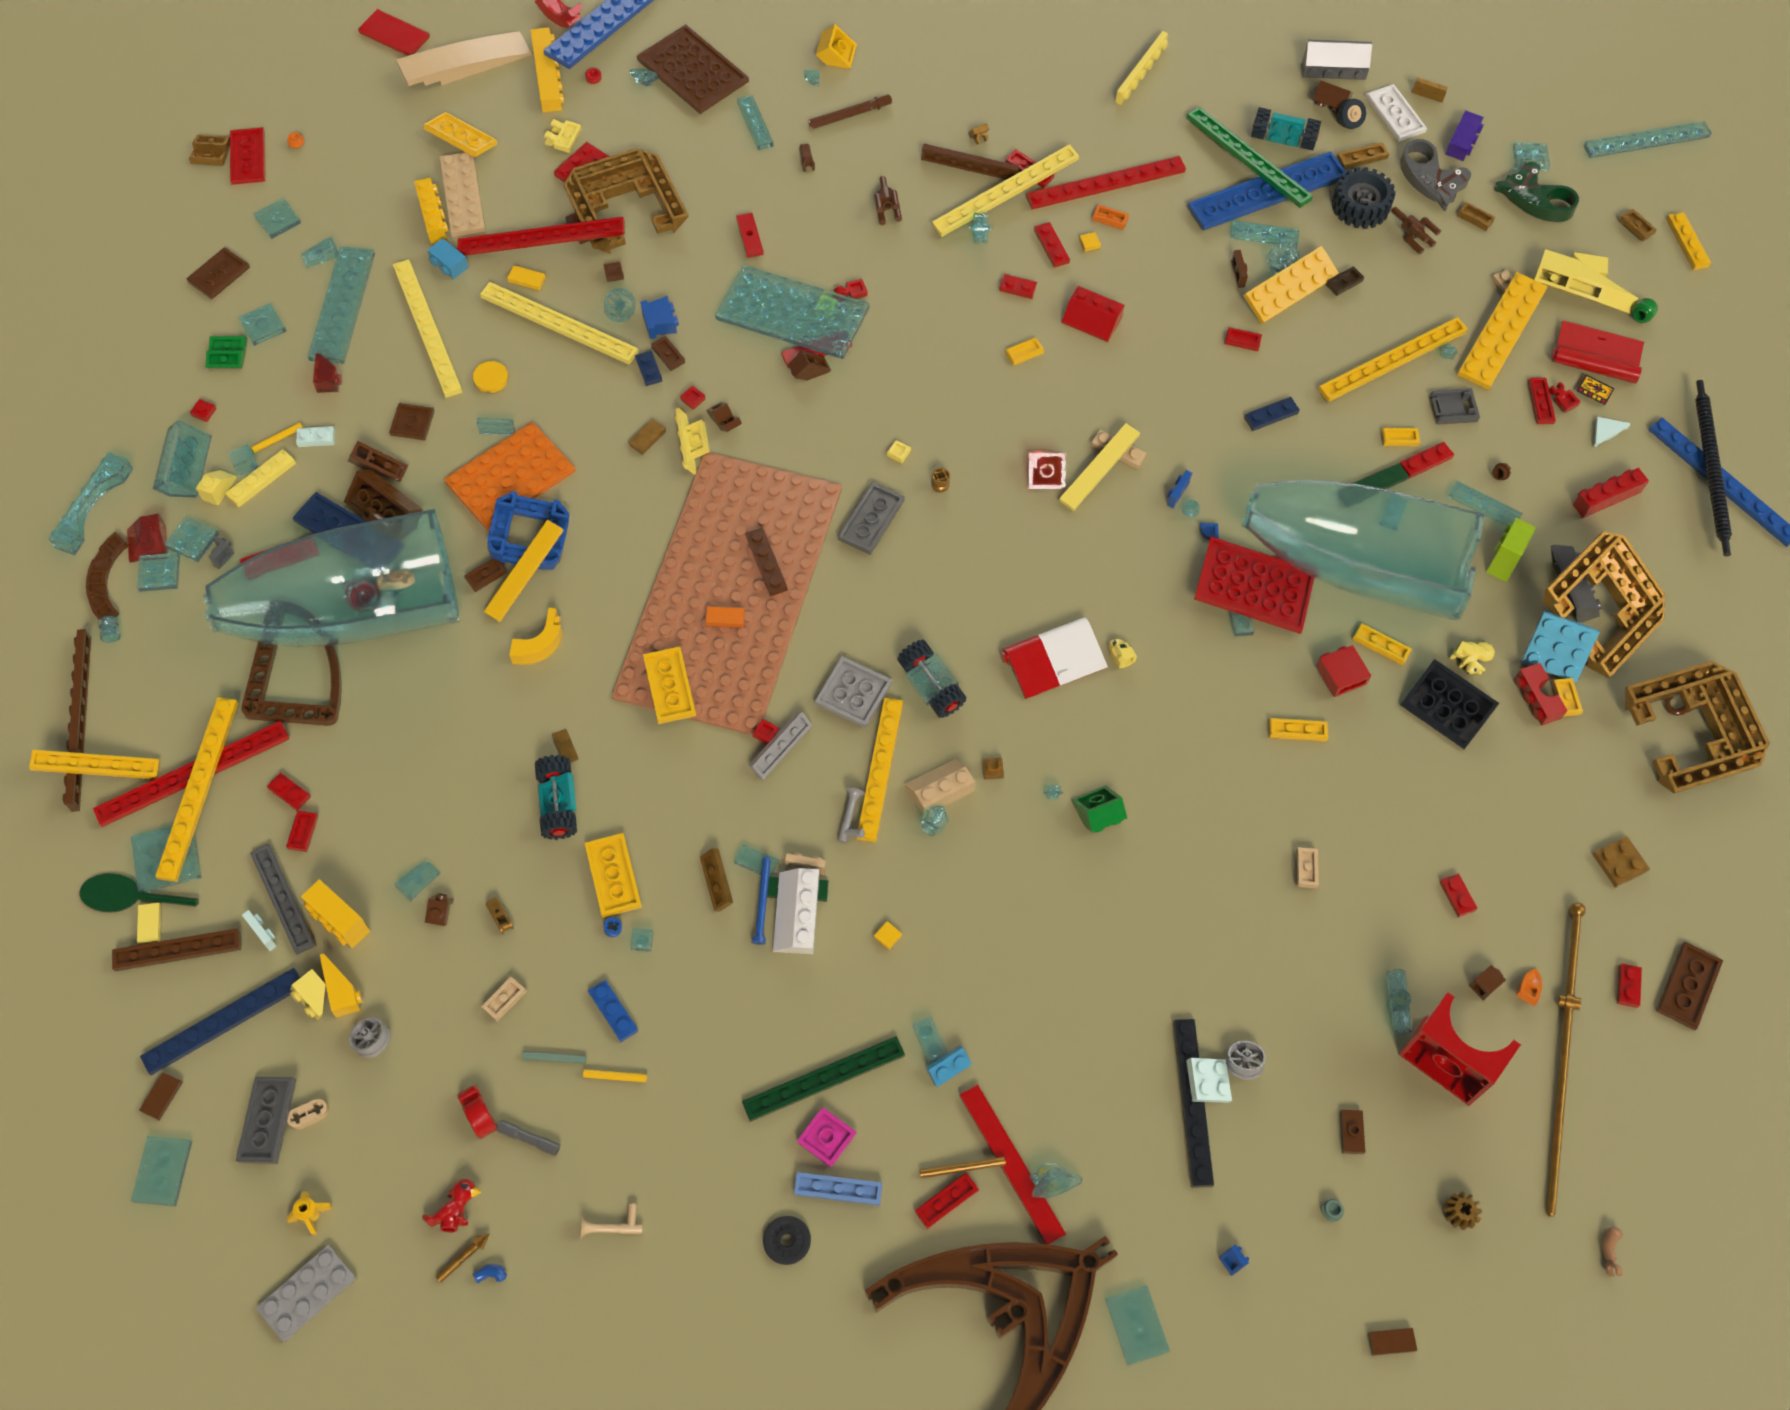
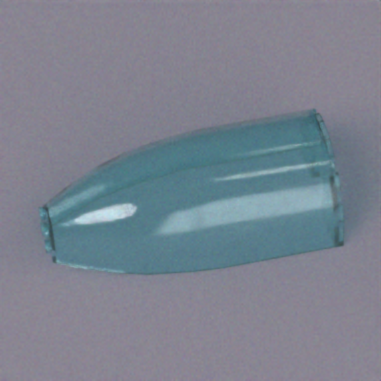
M1297 480L1257 484L1256 491L1251 492L1249 502H1252V504L1248 503L1245 515L1249 516L1244 517L1242 527L1246 528L1283 561L1304 574L1338 589L1377 601L1455 621L1462 616L1472 594L1476 567L1469 565L1481 539L1485 514L1391 490L1336 481Z
M435 509L335 528L276 546L246 560L206 585V594L203 595L205 605H209L208 610H205V616L207 621L211 622L213 632L217 631L241 639L270 645L309 647L357 643L460 621L453 576L448 564L449 558ZM399 570H407L410 573H414L415 582L408 587L397 590H380L377 588L376 579L381 575L387 577V573ZM368 583L373 585L380 594L378 605L374 609L359 612L352 608L348 600L350 591L348 586L350 584Z

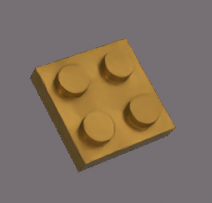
M1628 836L1592 854L1615 888L1650 870Z

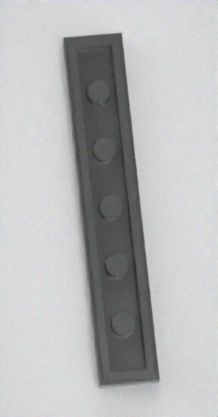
M267 844L250 852L295 954L298 955L315 947V942L271 846Z

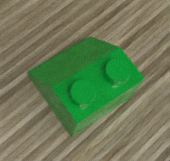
M1108 786L1072 799V803L1084 826L1092 833L1100 832L1110 825H1117L1123 820L1128 819L1123 798Z

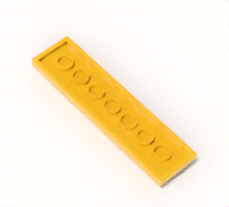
M1516 272L1457 375L1489 390L1548 286Z

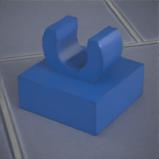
M1237 1245L1232 1246L1218 1257L1231 1276L1249 1264V1257H1244L1241 1252L1242 1248L1237 1247Z

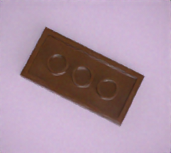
M1683 942L1656 1012L1694 1031L1698 1029L1723 960L1687 942Z

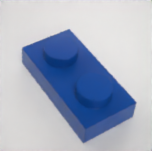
M1186 470L1183 476L1179 475L1175 482L1176 487L1171 488L1167 495V498H1169L1167 506L1174 509L1191 481L1192 472Z

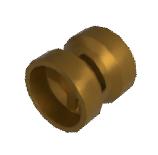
M937 468L933 471L931 485L934 491L942 493L949 489L950 472L947 469Z

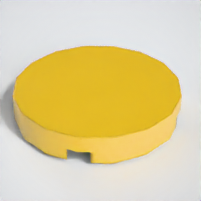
M484 362L475 368L473 372L474 384L481 392L496 393L506 387L508 383V371L499 362Z

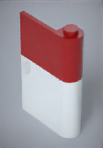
M1086 617L1004 647L1000 653L1002 661L1012 666L1025 699L1108 667Z

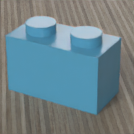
M443 238L427 250L430 263L440 268L444 275L450 276L453 280L469 268L466 256Z

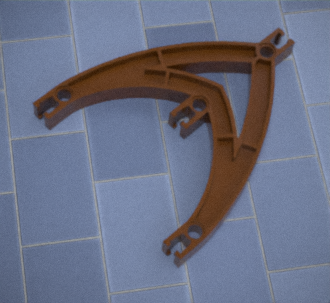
M1106 1236L1084 1251L1055 1245L1021 1242L974 1245L935 1254L897 1269L867 1288L865 1295L870 1301L873 1299L871 1296L873 1293L884 1289L887 1297L880 1303H877L876 1300L872 1302L876 1313L906 1294L934 1288L974 1290L1007 1302L1005 1306L994 1312L987 1319L991 1327L995 1325V1320L1003 1315H1006L1007 1319L1011 1322L1003 1330L1000 1327L996 1329V1335L999 1339L1021 1324L1023 1325L1024 1348L1022 1365L1015 1391L1006 1410H1041L1063 1377L1081 1337L1092 1298L1095 1274L1118 1256V1253L1114 1249L1108 1252L1109 1256L1099 1259L1095 1251L1101 1246L1104 1247L1110 1244ZM1083 1258H1091L1094 1266L1086 1267L1083 1263ZM997 1269H1031L1071 1276L1063 1316L1049 1351L1047 1316L1042 1293L1026 1282ZM897 1281L900 1284V1288L897 1291H891L888 1288V1283ZM1019 1307L1023 1315L1016 1318L1012 1315L1011 1309Z

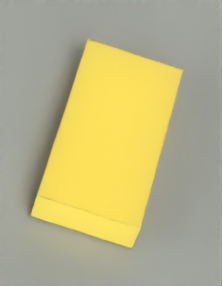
M161 904L138 905L137 944L159 942L161 934Z

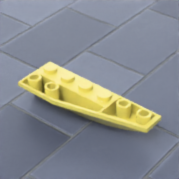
M1547 249L1543 253L1533 280L1548 286V288L1630 315L1632 314L1633 306L1638 300L1636 296L1583 262Z

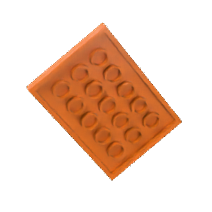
M531 422L444 478V482L482 526L488 530L491 527L495 503L498 498L500 499L502 496L510 494V491H516L518 496L535 499L576 472V470L544 433Z

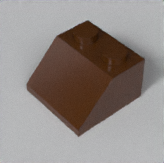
M1320 80L1313 100H1316L1315 104L1325 107L1326 104L1331 106L1330 110L1338 112L1341 104L1351 99L1353 92Z

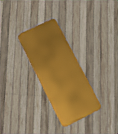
M567 729L552 734L561 757L566 756V758H569L570 763L579 759Z

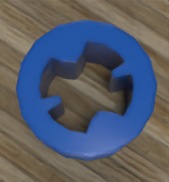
M610 917L604 922V932L607 936L616 937L621 933L622 923L618 918ZM611 923H612V925H616V924H617V925H618V926H616V929H617V930H616V931H614L613 929L608 930V929H609V924H611Z

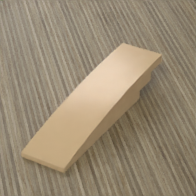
M519 31L444 45L396 59V62L408 86L423 82L425 86L436 82L445 85L531 56L532 52Z

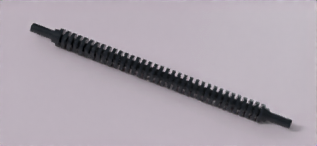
M1697 380L1698 395L1696 396L1695 403L1716 537L1721 541L1723 556L1728 557L1731 555L1729 540L1731 539L1732 532L1710 397L1705 393L1703 380Z

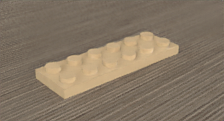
M466 152L440 156L452 237L486 232L474 157Z

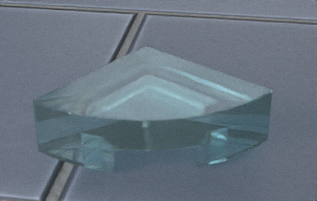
M804 70L806 81L814 86H819L820 70Z

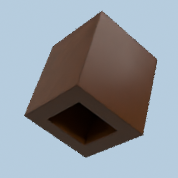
M1490 965L1469 984V987L1484 1001L1506 979L1499 969Z

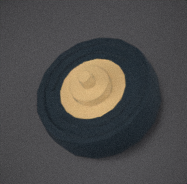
M1354 98L1344 101L1338 111L1340 124L1348 129L1361 126L1367 114L1364 103Z

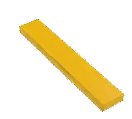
M549 520L545 522L484 610L487 615L501 622L564 531L561 527Z
M32 750L29 769L31 771L156 779L160 761L159 759Z

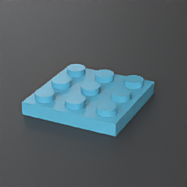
M1544 610L1521 663L1529 666L1541 663L1545 672L1565 679L1573 678V681L1577 683L1600 630Z

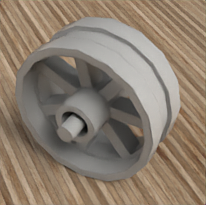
M368 1017L362 1019L353 1027L349 1035V1044L360 1056L372 1058L382 1053L388 1046L391 1032L378 1018Z
M1238 1041L1229 1048L1226 1061L1227 1069L1238 1079H1256L1263 1073L1266 1059L1265 1052L1254 1042ZM1235 1054L1238 1058H1231V1056Z

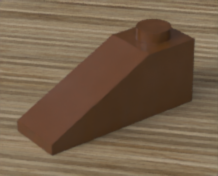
M357 441L348 459V462L364 470H373L378 475L401 482L408 468V465L360 441Z

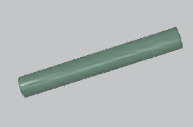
M523 1051L522 1059L586 1064L587 1056Z

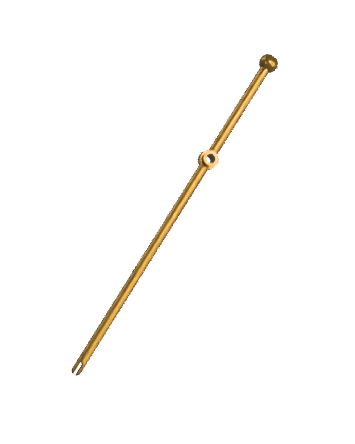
M1573 903L1569 908L1573 920L1566 995H1559L1558 1007L1564 1008V1021L1547 1202V1215L1553 1217L1556 1213L1573 1010H1580L1581 998L1575 997L1574 994L1581 917L1586 913L1585 906L1582 903Z

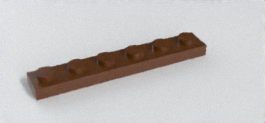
M923 144L921 160L1005 180L1019 173L1018 165L928 144Z
M236 928L112 949V969L114 971H121L241 950L240 930Z

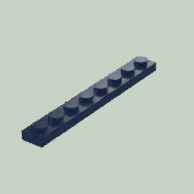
M292 968L142 1054L140 1058L150 1075L157 1073L290 996L292 992L290 990L291 985L300 979L298 972L295 968Z

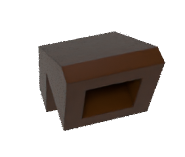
M720 402L706 410L721 431L728 432L742 424L739 417L732 415L727 403Z

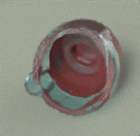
M368 580L344 581L342 584V588L345 590V601L351 609L359 612L370 611L380 602L381 595L379 589Z

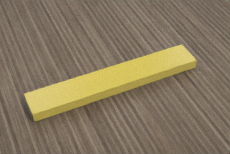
M1126 423L1059 498V501L1074 511L1137 440L1140 432Z

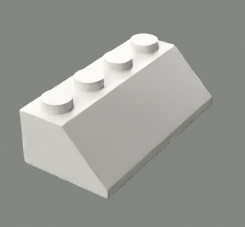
M797 868L779 873L773 952L814 954L819 869Z

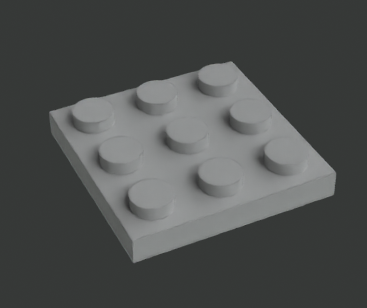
M841 657L816 698L815 705L866 729L892 685V679L845 657Z

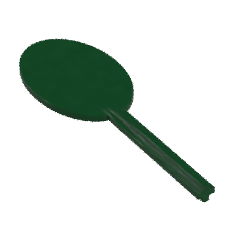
M113 873L100 874L88 879L83 883L79 891L83 903L91 909L100 912L123 911L133 906L138 900L195 907L199 904V899L140 892L139 886L131 878Z

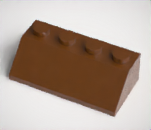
M373 470L356 471L344 500L348 506L361 516H370V513L365 510L366 507L375 508L377 513L382 514L394 523L392 531L387 534L398 540L417 524L423 511L420 506Z

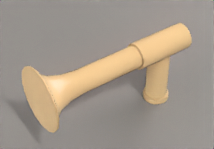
M637 1204L627 1205V1224H593L585 1221L582 1216L581 1239L586 1234L596 1232L642 1234V1224H636Z

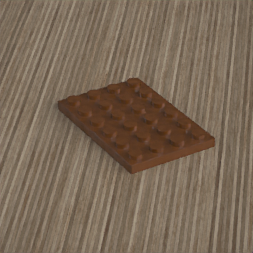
M686 24L637 55V60L699 114H702L749 82V77Z

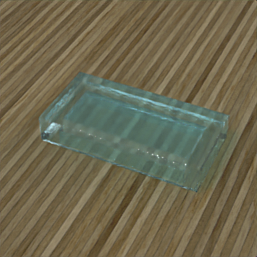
M477 418L476 424L479 434L512 435L516 432L512 419Z
M743 844L734 863L761 875L762 860L764 857H769V877H772L779 860Z

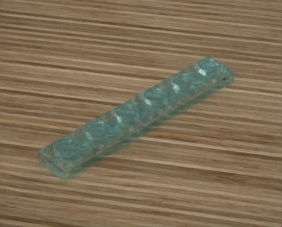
M403 590L383 591L374 608L375 616L396 613L404 596Z

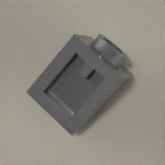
M214 536L213 541L217 547L211 551L208 557L213 566L220 570L233 556L234 552L228 540Z

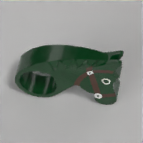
M1527 162L1518 173L1507 175L1505 181L1496 182L1498 186L1494 188L1496 192L1505 194L1517 207L1545 221H1568L1573 217L1579 202L1577 192L1568 186L1538 184L1540 165L1536 162ZM1550 200H1563L1570 205V207H1556L1553 204H1551Z

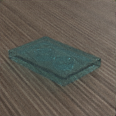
M147 1136L131 1198L133 1203L177 1205L192 1141Z
M1147 1285L1105 1299L1127 1366L1170 1352Z

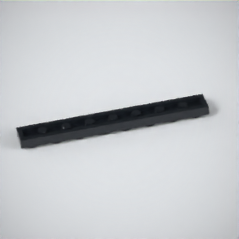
M1178 1019L1173 1021L1191 1187H1213L1214 1179L1205 1102H1192L1186 1061L1190 1058H1199L1195 1019Z

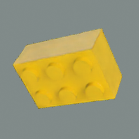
M320 879L301 896L305 902L303 907L308 911L309 915L314 920H318L327 932H332L343 946L347 944L353 949L370 932L363 919Z

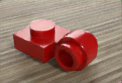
M863 279L847 282L844 288L843 286H837L834 288L833 295L836 301L844 303L848 300V296H850L851 300L868 296V291Z

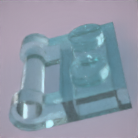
M1514 143L1515 170H1521L1524 164L1527 163L1522 160L1542 161L1536 162L1540 165V169L1543 171L1549 170L1550 159L1547 144Z

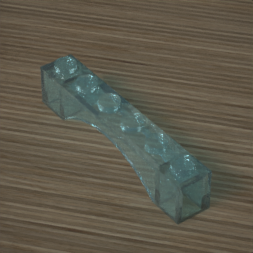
M108 452L105 458L101 460L100 465L92 473L87 484L81 489L76 500L72 502L56 529L52 531L49 540L56 549L75 556L85 541L84 524L92 506L106 492L123 484L133 471V467L127 458Z

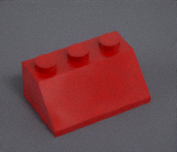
M1077 286L1070 298L1061 323L1109 342L1123 317L1125 305Z

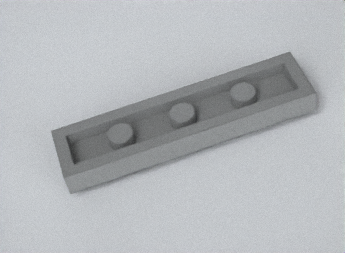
M797 711L748 765L759 779L764 780L811 728L812 723L802 711Z

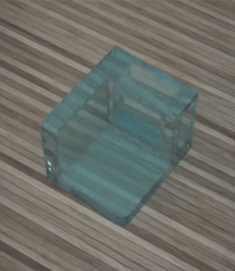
M248 445L227 453L238 476L258 468Z

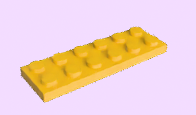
M1320 246L1243 296L1259 322L1263 324L1326 284L1327 280L1338 275L1339 272L1323 247Z

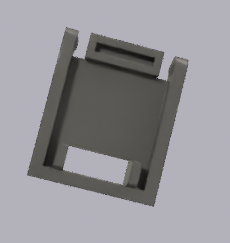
M1472 388L1437 390L1430 393L1437 424L1478 422L1480 415ZM1463 401L1469 402L1470 408L1468 409L1467 413L1465 411Z

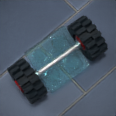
M923 639L917 640V642L914 641L912 645H908L906 649L902 650V653H899V657H897L898 662L905 670L907 679L926 705L930 704L939 718L948 717L949 714H953L955 710L958 711L959 707L964 705L963 703L966 702L967 697L937 653L933 655L934 652L927 642Z

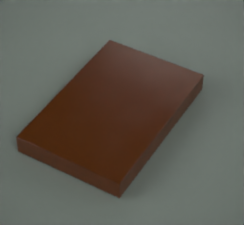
M224 247L186 279L189 284L210 299H214L245 273L250 266Z

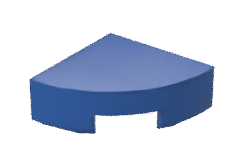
M1218 523L1199 524L1200 532L1206 539L1209 540L1211 536L1219 539Z

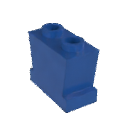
M667 296L649 303L647 300L640 302L650 339L657 338L656 335L677 333L678 319L676 315L673 316L675 312L672 302L669 303Z

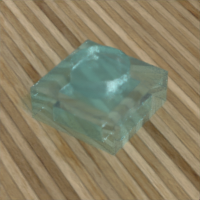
M633 928L630 949L651 952L654 931L651 929Z

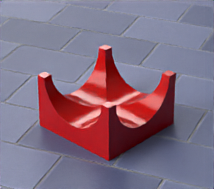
M1447 992L1431 1015L1425 1016L1398 1055L1470 1106L1495 1084L1521 1044L1513 1040L1507 1047L1491 1052L1477 1050L1467 1045L1453 1029L1450 1019V1008L1455 997Z

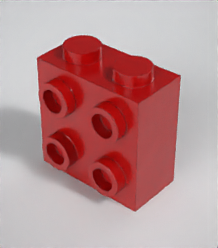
M1353 645L1340 647L1333 653H1324L1319 657L1316 665L1333 697L1367 685L1371 678L1370 672Z

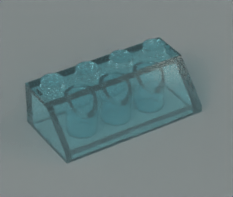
M180 420L171 425L167 430L153 489L169 497L196 498L198 495L196 487L202 478L212 436Z

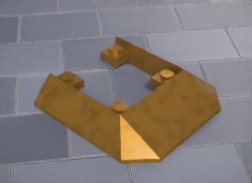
M638 148L575 167L564 183V188L580 222L598 220L595 212L608 208L606 199L635 190L640 198L655 194L664 212L663 214L651 217L658 234L673 230L675 233L689 217L659 156ZM623 235L589 239L594 249L611 254L610 249L626 245Z
M1601 532L1545 589L1543 606H1549L1554 614L1565 618L1575 608L1566 595L1584 577H1586L1591 586L1597 585L1600 581L1603 583L1619 606L1612 616L1620 628L1603 646L1596 640L1585 666L1610 678L1664 621L1665 593L1625 535Z
M1709 661L1625 687V711H1630L1636 726L1657 719L1650 703L1680 694L1687 710L1697 707L1701 708L1715 738V741L1703 745L1710 759L1709 762L1680 770L1673 754L1652 761L1660 777L1657 782L1672 793L1684 791L1762 765L1770 742L1736 672L1713 661Z

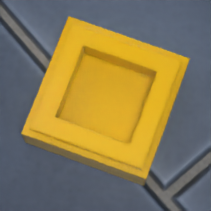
M1096 232L1080 235L1079 240L1084 252L1101 248Z
M888 921L874 935V939L888 950L902 937V933Z

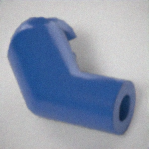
M488 1264L473 1273V1276L477 1283L488 1277H493L497 1282H502L506 1279L507 1274L503 1266Z

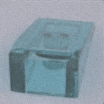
M332 237L323 240L301 254L307 268L340 256Z
M425 860L400 878L394 885L407 899L412 901L440 872Z

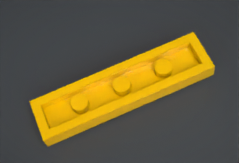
M1685 213L1668 215L1666 220L1692 269L1708 268L1711 261Z

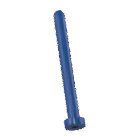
M764 857L762 860L756 931L751 943L756 945L766 944V938L763 937L770 871L769 857Z

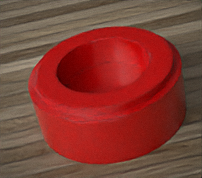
M590 68L585 72L586 81L590 84H597L602 79L601 71L597 68Z

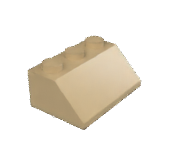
M954 759L905 783L904 786L922 816L925 817L974 792L975 780L967 767Z

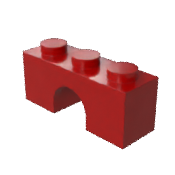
M1541 663L1520 669L1515 676V682L1523 692L1525 701L1532 708L1535 719L1542 726L1562 719L1568 710L1559 695L1549 697L1540 691V688L1544 687L1549 677Z

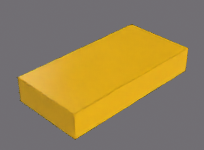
M514 265L507 280L510 283L540 291L546 279V274Z
M1036 337L1005 349V354L1013 366L1044 353V349Z
M1382 428L1383 446H1419L1420 444L1418 428Z

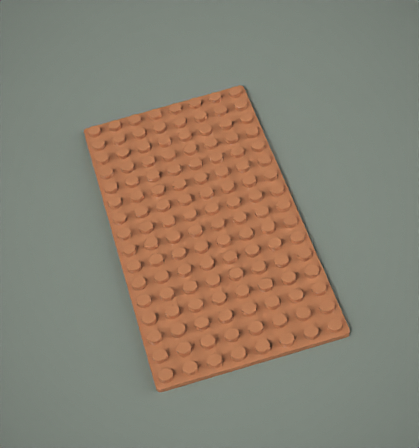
M710 452L704 454L612 693L613 699L655 710L643 654L681 647L696 711L695 717L687 719L753 735L757 726L765 717L842 486L837 483ZM762 527L788 589L786 592L770 596L745 534ZM707 606L745 608L744 628L706 626Z

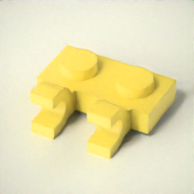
M553 119L551 122L553 127L551 132L547 131L544 135L547 139L545 145H554L555 149L570 153L582 130L581 125L567 120L565 123H561Z

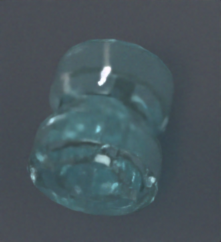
M112 616L99 619L100 639L107 643L119 640L121 635L119 629H117L119 627L118 619Z

